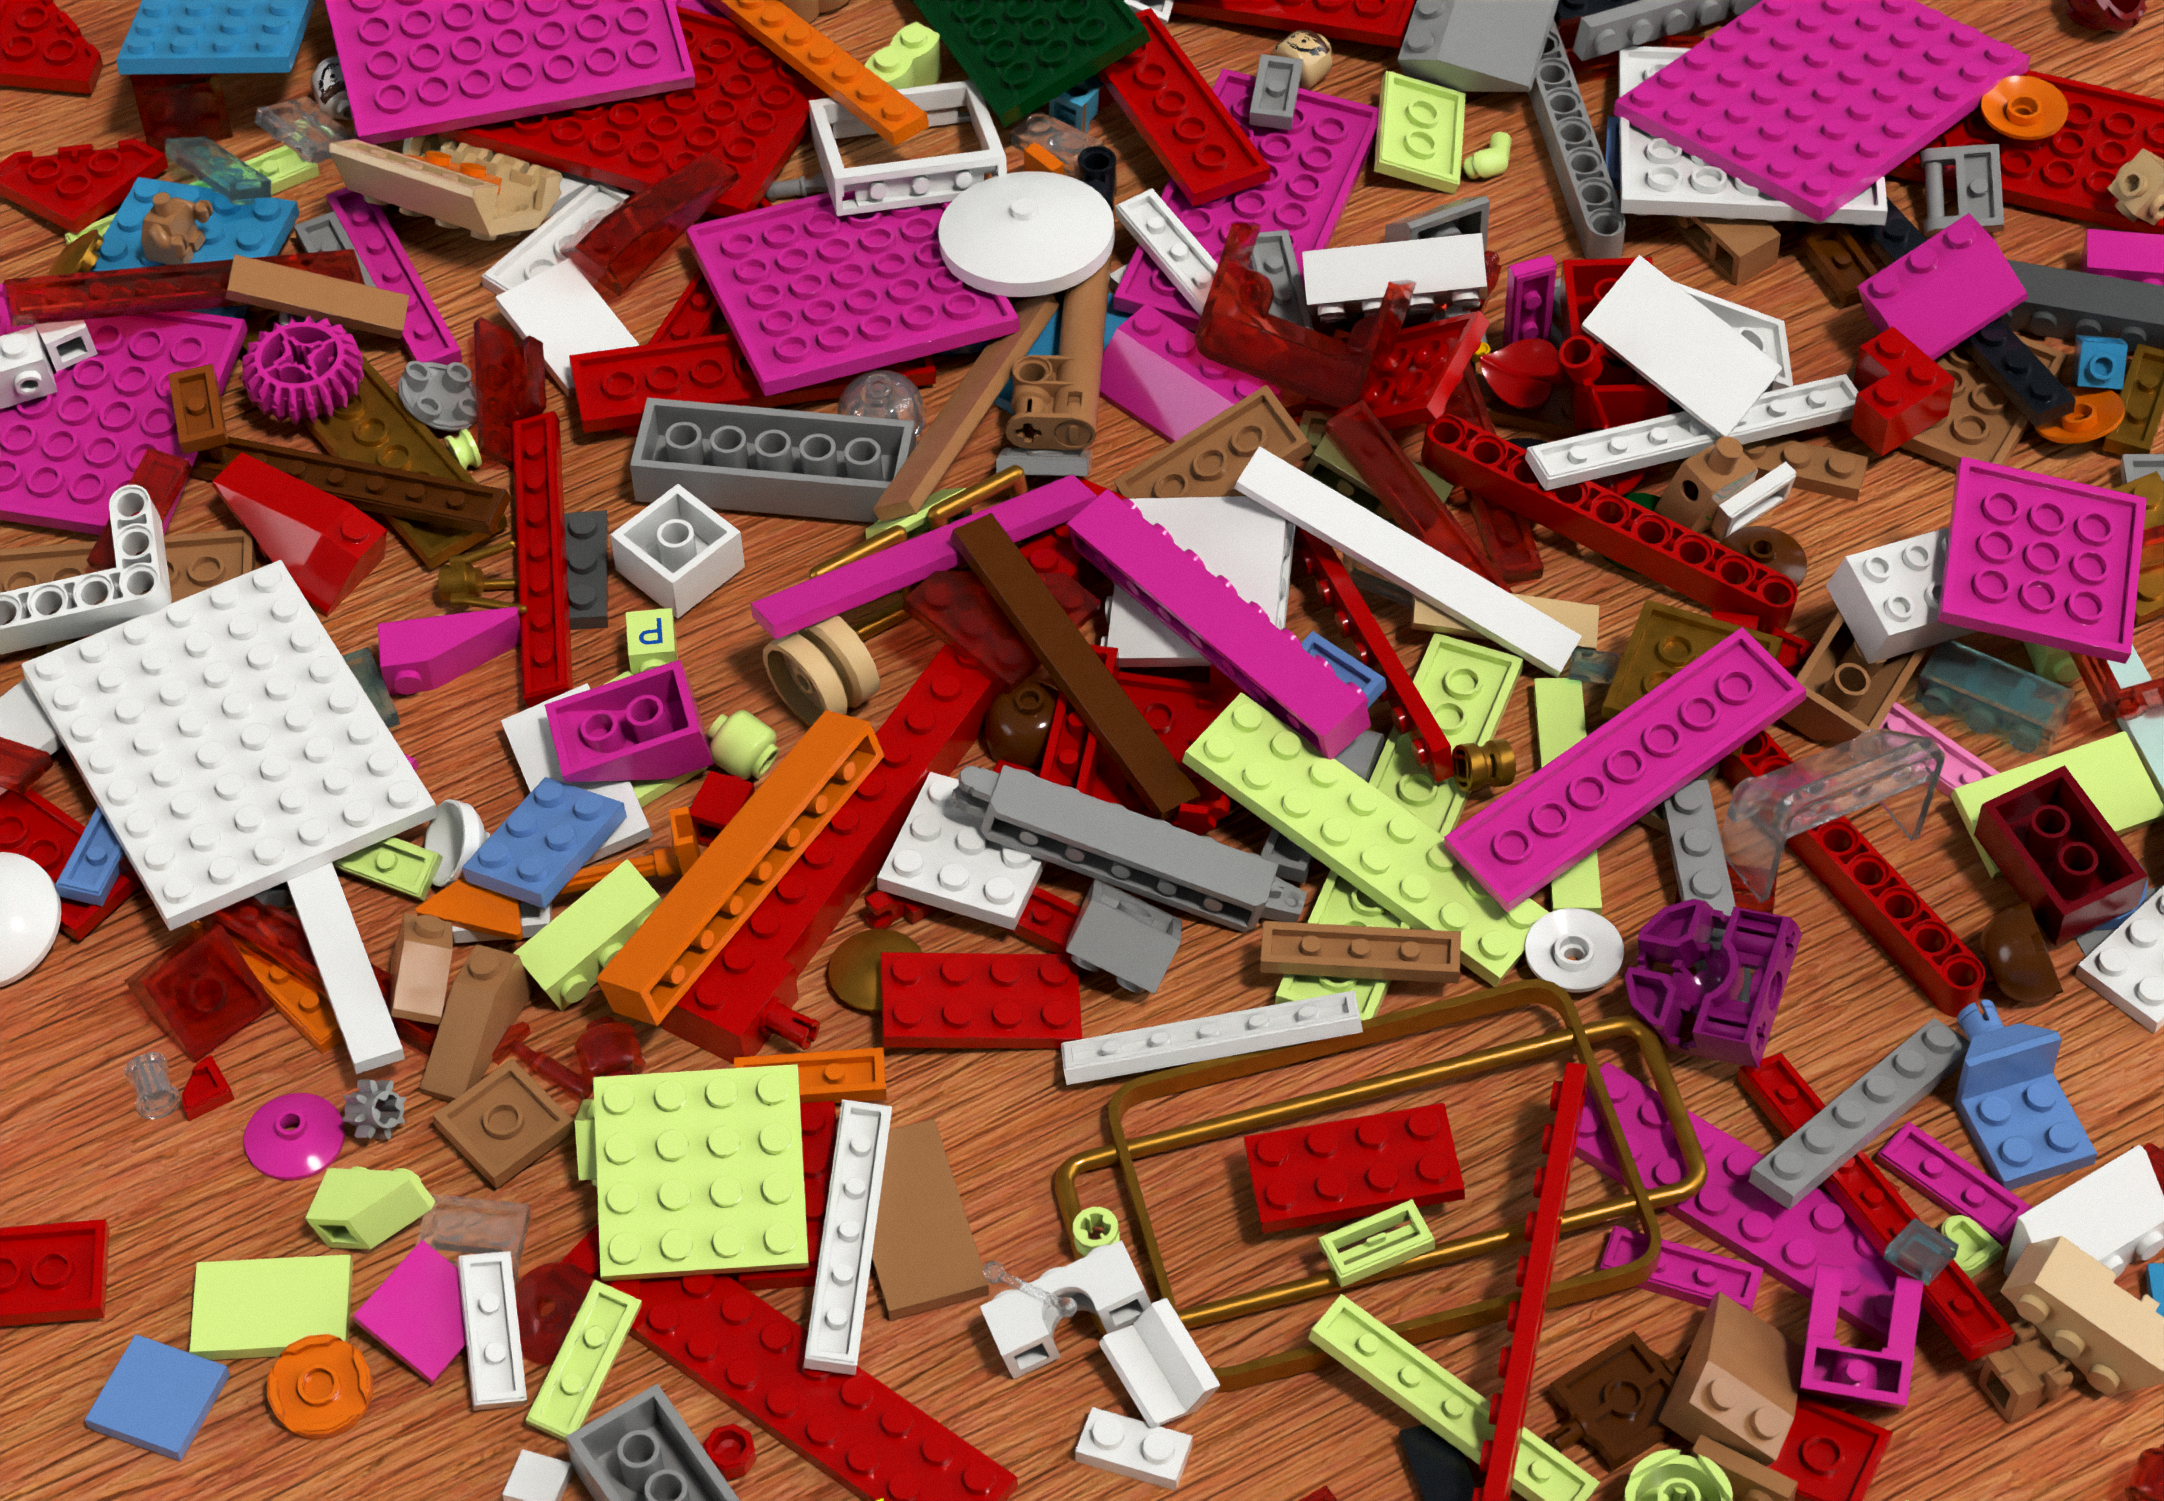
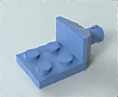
M1990 1000L1980 1001V1006L1984 1012L1982 1015L1975 1002L1962 1009L1957 1016V1022L1966 1033L1970 1045L1964 1059L1954 1105L1994 1180L2007 1190H2012L2094 1165L2097 1152L2053 1074L2062 1041L2058 1031L2022 1023L2005 1027L1997 1014L1995 1005Z

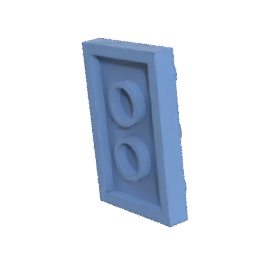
M545 777L464 864L462 869L465 881L545 909L627 817L624 803Z

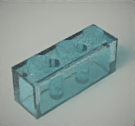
M1950 639L1937 645L1919 676L1914 704L1934 715L1943 716L1963 724L1977 733L1986 734L2013 745L2019 751L2046 758L2068 720L2075 691Z

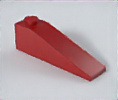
M243 452L212 481L213 488L242 526H246L259 544V550L264 557L272 562L281 560L309 605L326 618L385 558L387 529L352 504Z

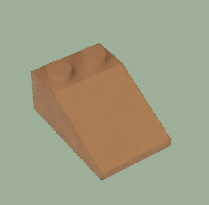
M1719 1291L1714 1294L1658 1421L1694 1445L1702 1434L1767 1466L1777 1460L1795 1418L1804 1348Z

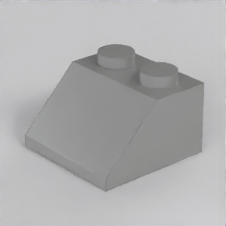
M1486 196L1462 198L1407 218H1401L1386 224L1385 243L1482 233L1486 263L1490 201Z
M1094 878L1068 937L1066 952L1073 954L1071 960L1084 969L1098 972L1099 968H1102L1116 975V982L1132 992L1142 993L1145 989L1155 994L1181 943L1182 920Z

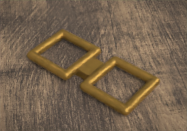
M1012 465L932 506L928 511L930 528L908 538L904 527L895 525L812 567L808 573L809 580L949 524V518L1008 488L1011 499L1027 493L1028 488L1023 468L1019 465ZM1032 536L1014 544L1019 548L1023 542L1027 543ZM958 566L900 589L902 601L857 623L851 628L863 642L919 613L922 609L919 586L941 575L944 590L949 594H955L981 580L970 566L958 571Z

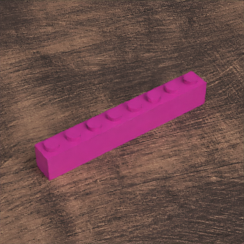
M1106 489L1067 523L1074 549L1266 710L1305 737L1327 759L1331 760L1371 726L1367 709L1368 698L1355 683L1348 682L1346 684L1339 679L1331 665L1322 656L1315 655L1313 657L1302 648L1299 639L1289 629H1278L1270 622L1266 612L1253 601L1247 603L1239 597L1236 589L1228 579L1222 575L1215 577L1206 570L1203 561L1195 552L1190 549L1183 551L1174 543L1172 536L1162 525L1158 523L1151 525L1145 520L1139 508L1130 499L1124 498L1121 500L1109 489Z

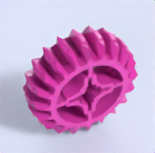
M309 315L304 322H296L291 317L287 325L280 326L274 323L272 332L259 331L258 342L248 343V354L242 356V380L250 401H252L253 406H259L264 416L273 414L279 423L288 417H291L296 425L302 418H310L315 424L317 416L321 414L332 418L334 408L347 409L348 398L357 397L358 386L363 384L362 378L364 374L362 365L364 363L361 351H358L357 342L353 339L352 334H346L341 324L332 326L327 318L315 323Z

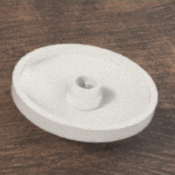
M1038 171L1008 173L1007 175L986 179L969 187L947 206L940 219L938 233L941 256L953 275L973 288L1008 297H1033L1052 294L1085 281L1105 264L1113 250L1115 241L1113 213L1109 204L1099 192L1075 178L1057 173Z

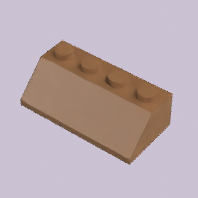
M1838 610L1795 677L1806 689L1805 700L1780 719L1814 740L1869 743L1929 646L1868 664Z

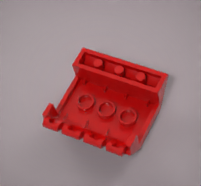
M1089 644L1201 794L1197 805L1180 803L1179 813L1164 821L1199 836L1215 829L1217 820L1229 815L1232 798L1184 764L1182 760L1185 751L1241 692L1250 699H1252L1251 696L1212 664L1210 665V683L1119 672L1118 648ZM1060 689L1039 778L1061 786L1073 787L1083 794L1108 803L1120 804L1130 811L1156 819Z

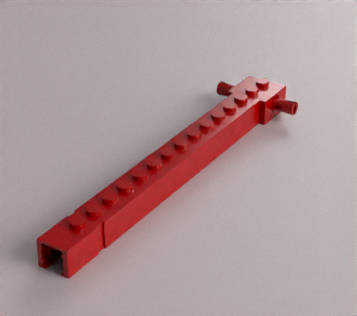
M1075 476L1094 492L1097 497L1107 489L1084 478ZM1111 491L1121 500H1123L1124 498H1128L1114 491ZM1069 521L1033 535L1027 543L1023 542L1018 549L1066 614L1070 616L1080 603V596L1086 588L1090 589L1102 572L1074 549L1067 527ZM988 590L981 596L875 734L885 755L883 759L863 780L846 803L837 811L825 828L811 842L804 853L661 1021L663 1030L734 1064V1058L756 1056L772 1033L798 1045L803 1050H807L811 1046V1042L807 1041L806 1038L812 1042L815 1041L820 1029L819 1021L791 1009L799 999L796 979L886 861L929 773L933 772L947 777L950 776L984 731L986 712L993 699L1009 685L1020 682L1038 659Z

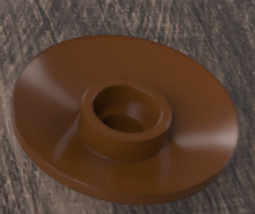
M1764 526L1745 527L1735 531L1719 543L1789 577L1797 587L1801 585L1805 578L1807 559L1804 550L1794 538L1780 530Z

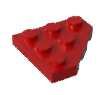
M0 0V85L91 94L103 67L101 54L92 43L89 44L84 39L79 27L65 11L61 12L53 0Z
M137 139L118 141V148L94 150L93 144L58 147V154L38 157L33 156L32 150L14 152L0 162V195L66 230L78 234L127 197L138 177L153 179L168 168V163L164 153Z

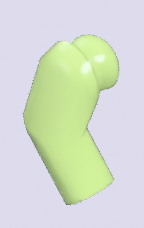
M1505 132L1492 134L1489 149L1477 151L1474 153V156H1469L1465 159L1463 164L1465 174L1470 179L1475 180L1480 176L1482 178H1490L1504 173L1509 163L1512 140L1510 135Z

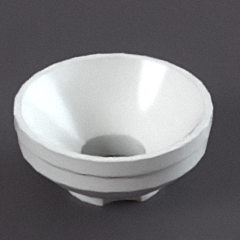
M452 799L445 800L438 805V817L430 820L424 842L425 849L439 853L443 857L436 876L432 881L434 885L440 887H447L459 878L464 877L462 867L490 837V833L485 831L484 825L475 809L468 803Z

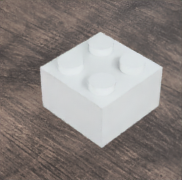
M679 484L675 485L610 534L616 571L663 608H672L673 616L677 619L745 567L741 532Z

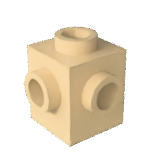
M2142 148L2132 161L2119 169L2116 179L2107 189L2119 200L2115 207L2132 222L2140 218L2155 225L2158 220L2164 218V160Z

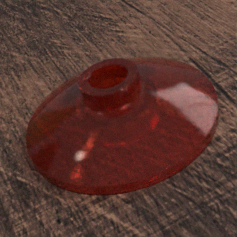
M548 1263L529 1271L516 1283L514 1288L521 1350L524 1357L536 1363L553 1365L593 1284V1277L586 1271L569 1263ZM548 1301H554V1311L548 1316H542L541 1310Z

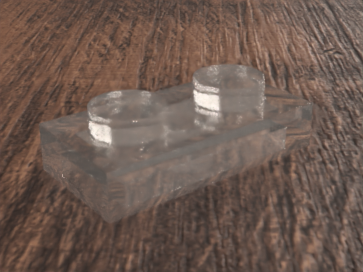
M1037 109L1029 113L1009 133L1011 146L1024 152V148L1036 142L1064 163V172L1077 178V158L1079 153L1090 146H1104V141Z

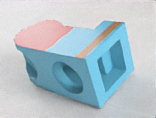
M1097 74L1091 76L1049 102L1048 126L1081 140L1089 131L1090 121L1103 107H1108L1114 101V98Z

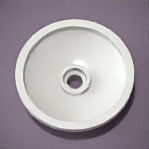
M0 852V987H3L24 977L43 960L56 939L61 922V900L51 877L33 860L8 852Z

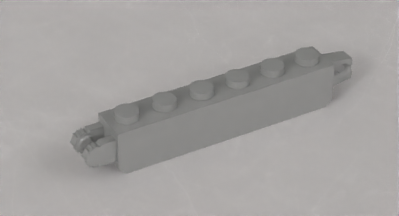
M966 765L961 772L959 771L957 777L959 779V786L953 789L952 792L953 804L956 805V808H960L961 811L965 810L968 814L984 819L981 830L987 840L1241 932L1254 929L1260 917L1280 922L1297 923L1303 910L1307 892L1276 877L1279 864L1268 861L1255 853H1246L1221 844L1211 837L1199 836L1172 826L1164 820L1152 819L1130 811L1120 804L1108 803L1083 794L1073 787L1061 786L1039 778L1026 770H1017L1003 765L999 774L985 768L979 769L978 766Z

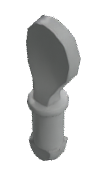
M820 171L810 180H805L804 176H800L799 179L773 181L764 197L768 201H776L779 198L801 195L802 197H807L808 193H825L829 191L823 172Z

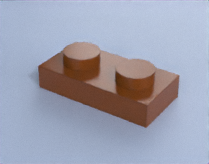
M213 364L168 374L179 444L183 454L228 444L217 374Z

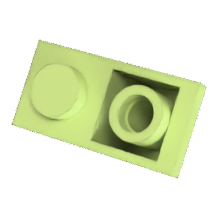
M359 1166L352 1167L351 1169L328 1168L305 1219L328 1248L371 1250L432 1210L435 1200L421 1183L419 1176L407 1169L396 1168L393 1171L369 1170Z

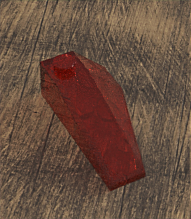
M707 152L591 218L559 250L566 258H570L574 264L620 297L740 177L735 170L710 152Z

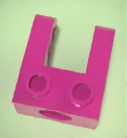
M1817 1263L1798 1393L1903 1411L1908 1403L1923 1281L1896 1276L1885 1348L1882 1347L1879 1352L1845 1347L1839 1345L1840 1340L1834 1339L1844 1267Z

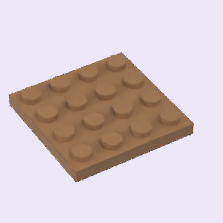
M1877 330L1873 338L1881 334V332ZM2017 335L2058 379L2065 367L2068 354ZM1958 344L1934 360L1955 378L1949 415L1899 447L1954 469H1957L1962 456L2005 466L2031 422ZM1856 364L1848 375L1852 383L1854 382ZM1853 383L1858 392L1862 391L1858 386H1856ZM1852 419L1840 421L1839 423L1851 427Z

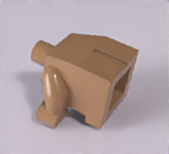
M166 192L157 193L152 199L153 207L143 219L141 242L146 259L185 269L194 257L193 252L197 253L206 240L204 232L198 230L195 221L198 220L200 223H206L213 214L212 205L207 200H200L194 203L178 197L170 198V195Z
M2024 1318L2009 1325L2015 1332L2012 1345L2003 1351L1998 1350L1987 1355L1978 1380V1385L1989 1399L1993 1401L2008 1423L2034 1411L2047 1398L2055 1400L2062 1393L2064 1386L2073 1381L2071 1371L2065 1373V1368L2072 1362L2055 1349L2049 1351L2040 1339L2030 1341L2029 1339L2036 1335V1328L2034 1325L2028 1326L2029 1321Z

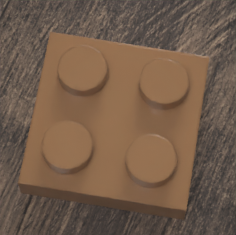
M513 1058L432 1115L435 1127L496 1189L575 1132L574 1120Z

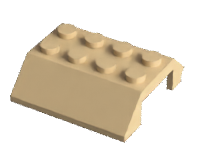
M436 133L429 134L427 137L423 135L404 139L402 154L357 139L331 142L329 146V153L347 189L363 194L364 201L376 205H389L391 203L400 206L399 212L408 216L423 217L427 215L435 218V224L441 227L452 229L463 227L470 229L472 237L482 240H496L497 235L501 234L519 236L523 230L539 228L562 193L560 190L562 174L560 172L536 164L530 167L529 162L501 153L495 155L492 150L477 148L466 143L438 137ZM426 151H437L450 155L451 162L460 165L464 162L483 165L487 168L486 173L502 178L500 194L497 195L499 185L406 155L424 157Z

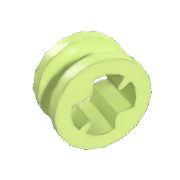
M467 429L459 431L457 438H453L451 435L444 437L446 449L466 471L469 465H473L475 468L482 466L478 447Z
M1102 1207L1087 1208L1082 1210L1073 1222L1074 1244L1077 1251L1084 1257L1099 1246L1112 1245L1120 1241L1117 1218L1108 1209ZM1092 1227L1104 1228V1234L1100 1233L1099 1240L1089 1239L1088 1231L1093 1233Z

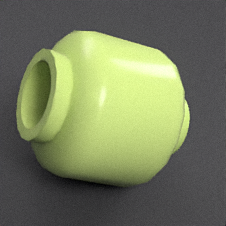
M739 710L730 717L724 714L720 715L707 733V737L712 740L709 748L713 762L731 775L739 776L744 780L752 776L757 779L762 777L771 767L779 753V748L775 746L776 732L745 710Z

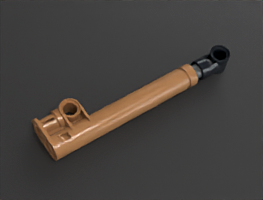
M1090 146L1083 149L1078 155L1077 180L1086 183L1105 198L1113 213L1114 198L1117 192L1115 153L1104 146ZM1112 252L1105 264L1095 274L1064 291L1058 356H1024L1018 359L1012 367L1013 388L1011 408L1014 416L1007 422L1006 435L1012 444L1020 448L1081 450L1089 447L1095 441ZM1028 424H1032V433L1030 435L1028 434Z

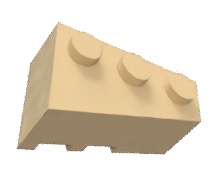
M2063 1236L2028 1244L2000 1290L2016 1307L2017 1312L2024 1319L2032 1322L2051 1341L2053 1348L2061 1355L2067 1357L2086 1376L2089 1384L2101 1391L2105 1396L2164 1384V1317L2156 1312L2160 1303L2147 1294L2141 1300L2129 1294L2114 1283L2118 1274Z

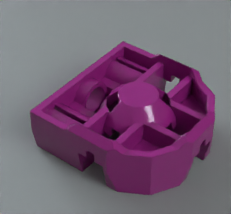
M1690 899L1663 907L1641 928L1637 939L1639 949L1637 957L1638 968L1628 966L1625 975L1631 1006L1638 1018L1649 1024L1659 1041L1672 1052L1759 1069L1802 933L1797 923L1791 917L1734 906L1731 915L1727 916L1724 915L1723 911L1714 910L1706 901ZM1714 928L1726 930L1720 950L1713 949L1712 943H1709ZM1705 959L1708 969L1700 971L1695 976L1691 974L1688 968L1695 962ZM1655 962L1670 964L1674 970L1673 976L1651 971ZM1743 967L1756 970L1750 985V1003L1737 1001L1744 986L1745 974ZM1686 1012L1697 1016L1692 1031L1695 1041L1690 1040L1689 1043H1685L1681 1038H1678Z

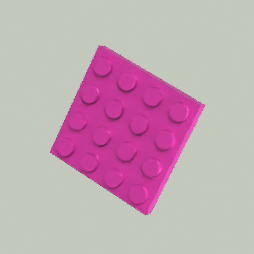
M1962 456L1956 469L1937 622L2126 664L2132 650L2147 498Z

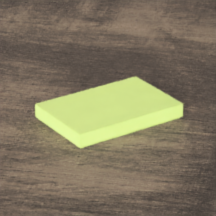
M1386 70L1381 80L1374 172L1455 195L1460 185L1466 94Z
M351 1254L197 1262L189 1352L208 1360L279 1357L289 1344L306 1336L330 1334L349 1343L353 1276Z

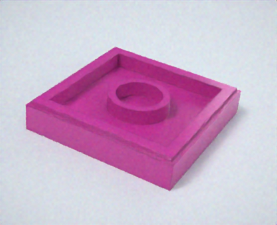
M421 1240L353 1315V1321L432 1386L465 1350L466 1338L458 1268L424 1240Z

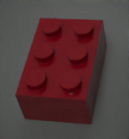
M2065 765L1981 805L1974 836L2023 903L2029 902L2036 921L2055 946L2139 906L2148 875Z

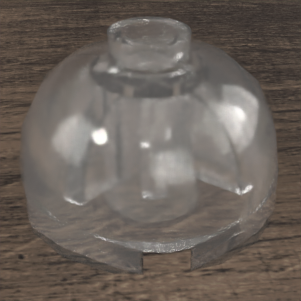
M881 369L861 373L849 382L839 397L837 414L915 421L916 445L921 440V432L926 427V408L918 387L903 374Z

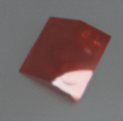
M220 924L201 925L124 980L151 1021L192 1062L199 1061L274 1006V1003Z

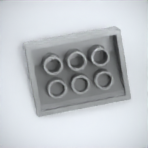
M1417 0L1397 60L1405 76L1459 92H1531L1559 0Z

